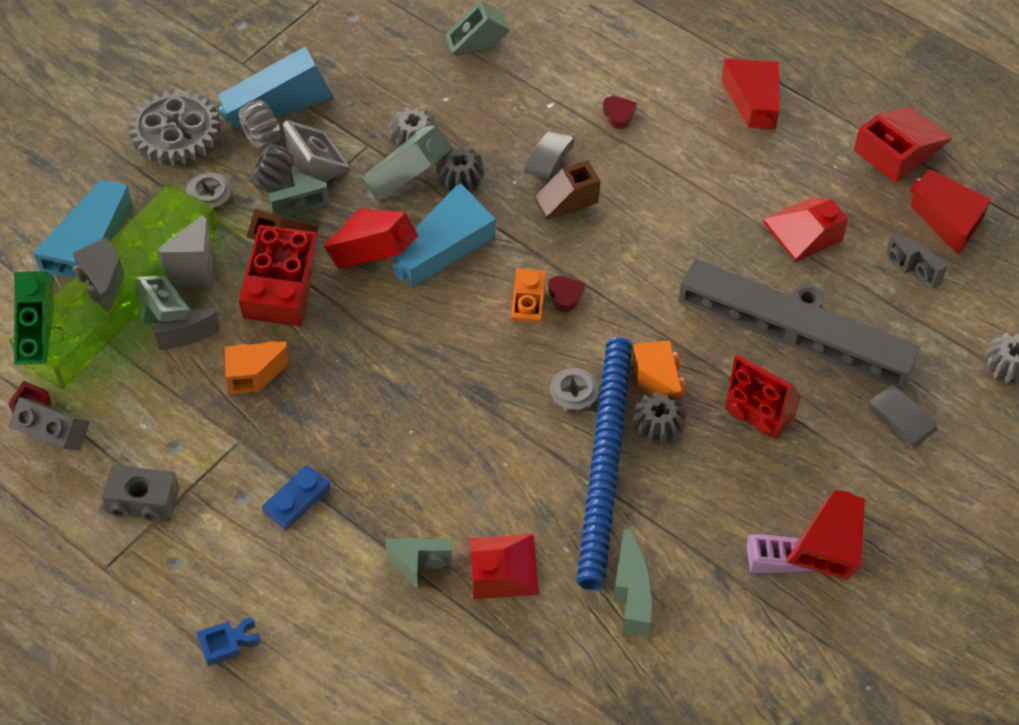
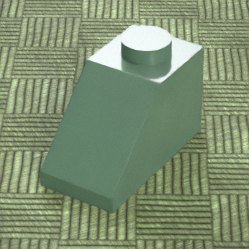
M480 0L445 34L452 54L461 55L492 48L510 31V28L502 11Z

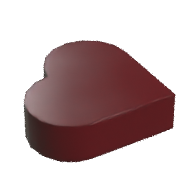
M609 96L603 101L602 111L605 116L609 117L611 126L619 129L625 128L629 125L636 111L637 102L617 96Z
M560 275L552 277L548 283V293L554 298L555 307L563 312L572 311L577 306L585 290V283Z
M23 381L10 399L9 408L13 414L19 397L36 400L51 406L52 402L47 390Z

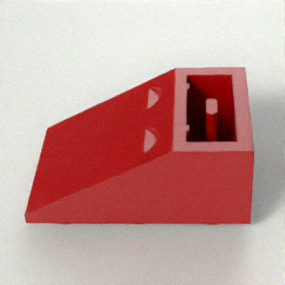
M911 107L878 114L861 126L858 130L853 151L896 183L949 143L952 137Z
M259 225L238 299L243 319L302 326L309 297L317 242L316 232Z
M736 354L724 409L729 411L733 417L742 419L755 426L761 433L778 439L796 415L800 395L789 382Z

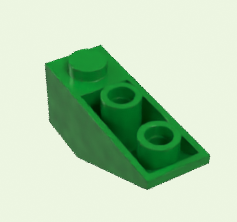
M46 271L14 272V365L47 364L54 312V277Z

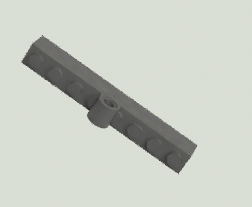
M696 258L681 283L679 302L888 386L893 385L903 391L920 350L919 346L907 340L899 339L877 328H871L849 317H843L822 307L824 295L814 285H801L795 290L794 295H787L765 284H759L737 273H731L716 267L712 263L703 262Z

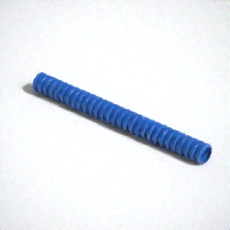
M613 337L606 342L589 487L587 490L588 496L586 498L587 505L585 506L586 513L584 514L585 522L583 523L580 558L578 561L579 567L577 569L578 576L576 577L577 585L586 590H599L605 586L604 578L607 572L611 524L613 521L612 515L614 512L618 464L621 453L620 447L622 444L621 439L623 436L622 431L633 351L632 342L623 337Z

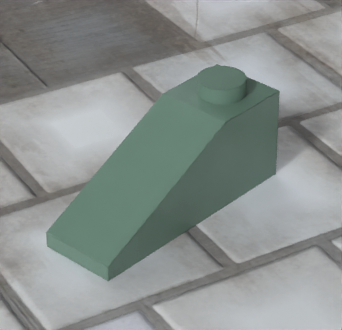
M437 125L423 127L361 177V179L376 200L380 201L432 166L453 148Z

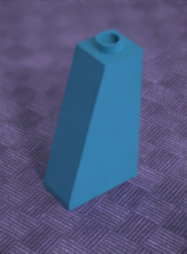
M306 47L218 95L222 106L219 107L222 116L226 122L231 120L237 129L242 128L239 118L240 109L253 101L262 100L267 103L274 116L278 117L334 97Z
M100 180L36 248L34 257L39 271H46L49 274L78 280L72 268L76 265L73 253L105 237L113 246L132 206L128 185L120 182Z
M460 183L415 228L419 236L400 255L393 256L394 264L392 268L395 275L400 280L404 279L411 288L494 239L496 237V219Z

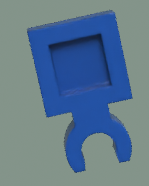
M254 618L242 620L238 627L233 629L230 622L227 621L197 632L207 666L240 656L239 646L254 647L261 643L259 633L250 636L245 634L248 630L256 628Z

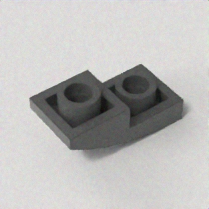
M548 131L532 152L525 166L524 173L534 175L538 179H551L562 168V158L574 147V137Z
M899 234L891 236L886 254L894 265H897L904 273L915 269L918 276L925 280L932 288L942 284L947 264L921 244Z
M216 308L190 310L188 319L183 321L155 323V336L159 350L189 345L219 331Z
M893 385L869 401L871 411L891 424L893 433L913 448L937 431V426L910 398Z

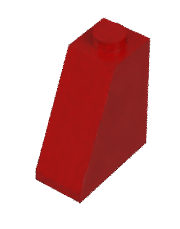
M724 58L721 81L748 128L776 129L780 111L779 62Z
M930 169L927 170L922 179L917 177L910 189V193L913 194L910 206L954 252L960 254L984 219L991 198Z
M359 209L323 246L335 266L342 269L400 255L419 235L405 212Z
M834 490L821 504L787 556V563L848 580L861 567L865 498L855 496L848 491Z

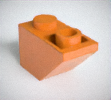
M516 269L511 321L541 323L545 299L546 271Z
M670 340L634 344L632 364L637 387L652 396L657 391L660 397H664L669 393L671 396L670 400L681 399V396L685 395L686 392L683 377H678L677 370L680 368L679 356L677 352L672 351Z
M286 341L226 346L225 377L229 394L260 392L289 364Z

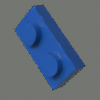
M306 465L262 505L263 512L283 529L287 530L331 489L330 482L309 465Z

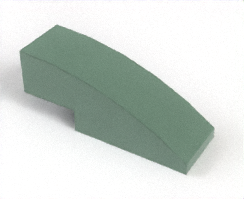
M624 529L613 602L626 604L622 634L649 637L652 596L648 570L640 547L631 530Z

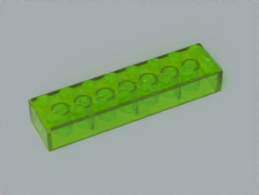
M168 183L109 241L120 257L125 275L112 309L105 312L99 302L94 304L86 290L88 285L86 282L80 283L75 275L54 296V312L47 364L24 366L63 390L140 311L137 278L163 276L157 249L202 215L207 218L211 238L218 231L214 209ZM13 336V337L9 340V342H10L11 347H12L13 352H14V336Z

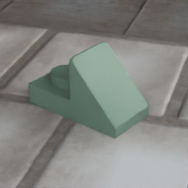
M290 170L292 187L268 193L271 212L285 217L329 205L326 183L294 170Z
M165 275L137 278L141 319L144 324L188 319L190 309Z
M386 538L387 560L408 581L418 588L419 566H427L431 569L452 566V539Z

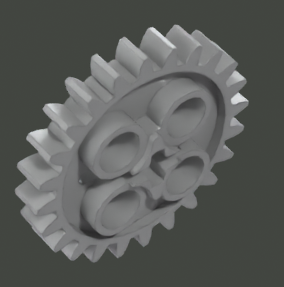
M175 89L173 95H169L165 90L161 98L153 94L154 101L151 102L144 99V107L136 106L137 114L130 115L132 122L128 123L129 136L134 150H139L141 157L147 155L149 162H153L158 158L159 165L161 166L166 160L170 161L171 166L175 165L176 160H180L183 165H186V158L190 157L193 161H197L196 154L199 153L206 156L205 147L213 149V141L219 140L218 132H221L219 114L216 112L215 105H210L208 98L201 100L200 93L191 97L189 90L183 95L179 94L178 89Z

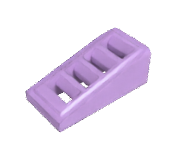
M760 534L748 536L746 546L750 574L813 570L787 563L785 550H792L799 538ZM774 550L779 551L780 558H774ZM761 551H766L767 557H762Z

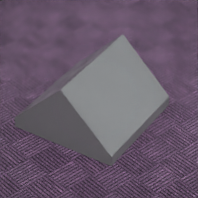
M289 120L283 123L286 149L294 155V162L302 174L327 182L347 173L351 169L325 131Z
M202 215L157 249L162 273L168 278L175 289L211 288L214 253L207 218Z

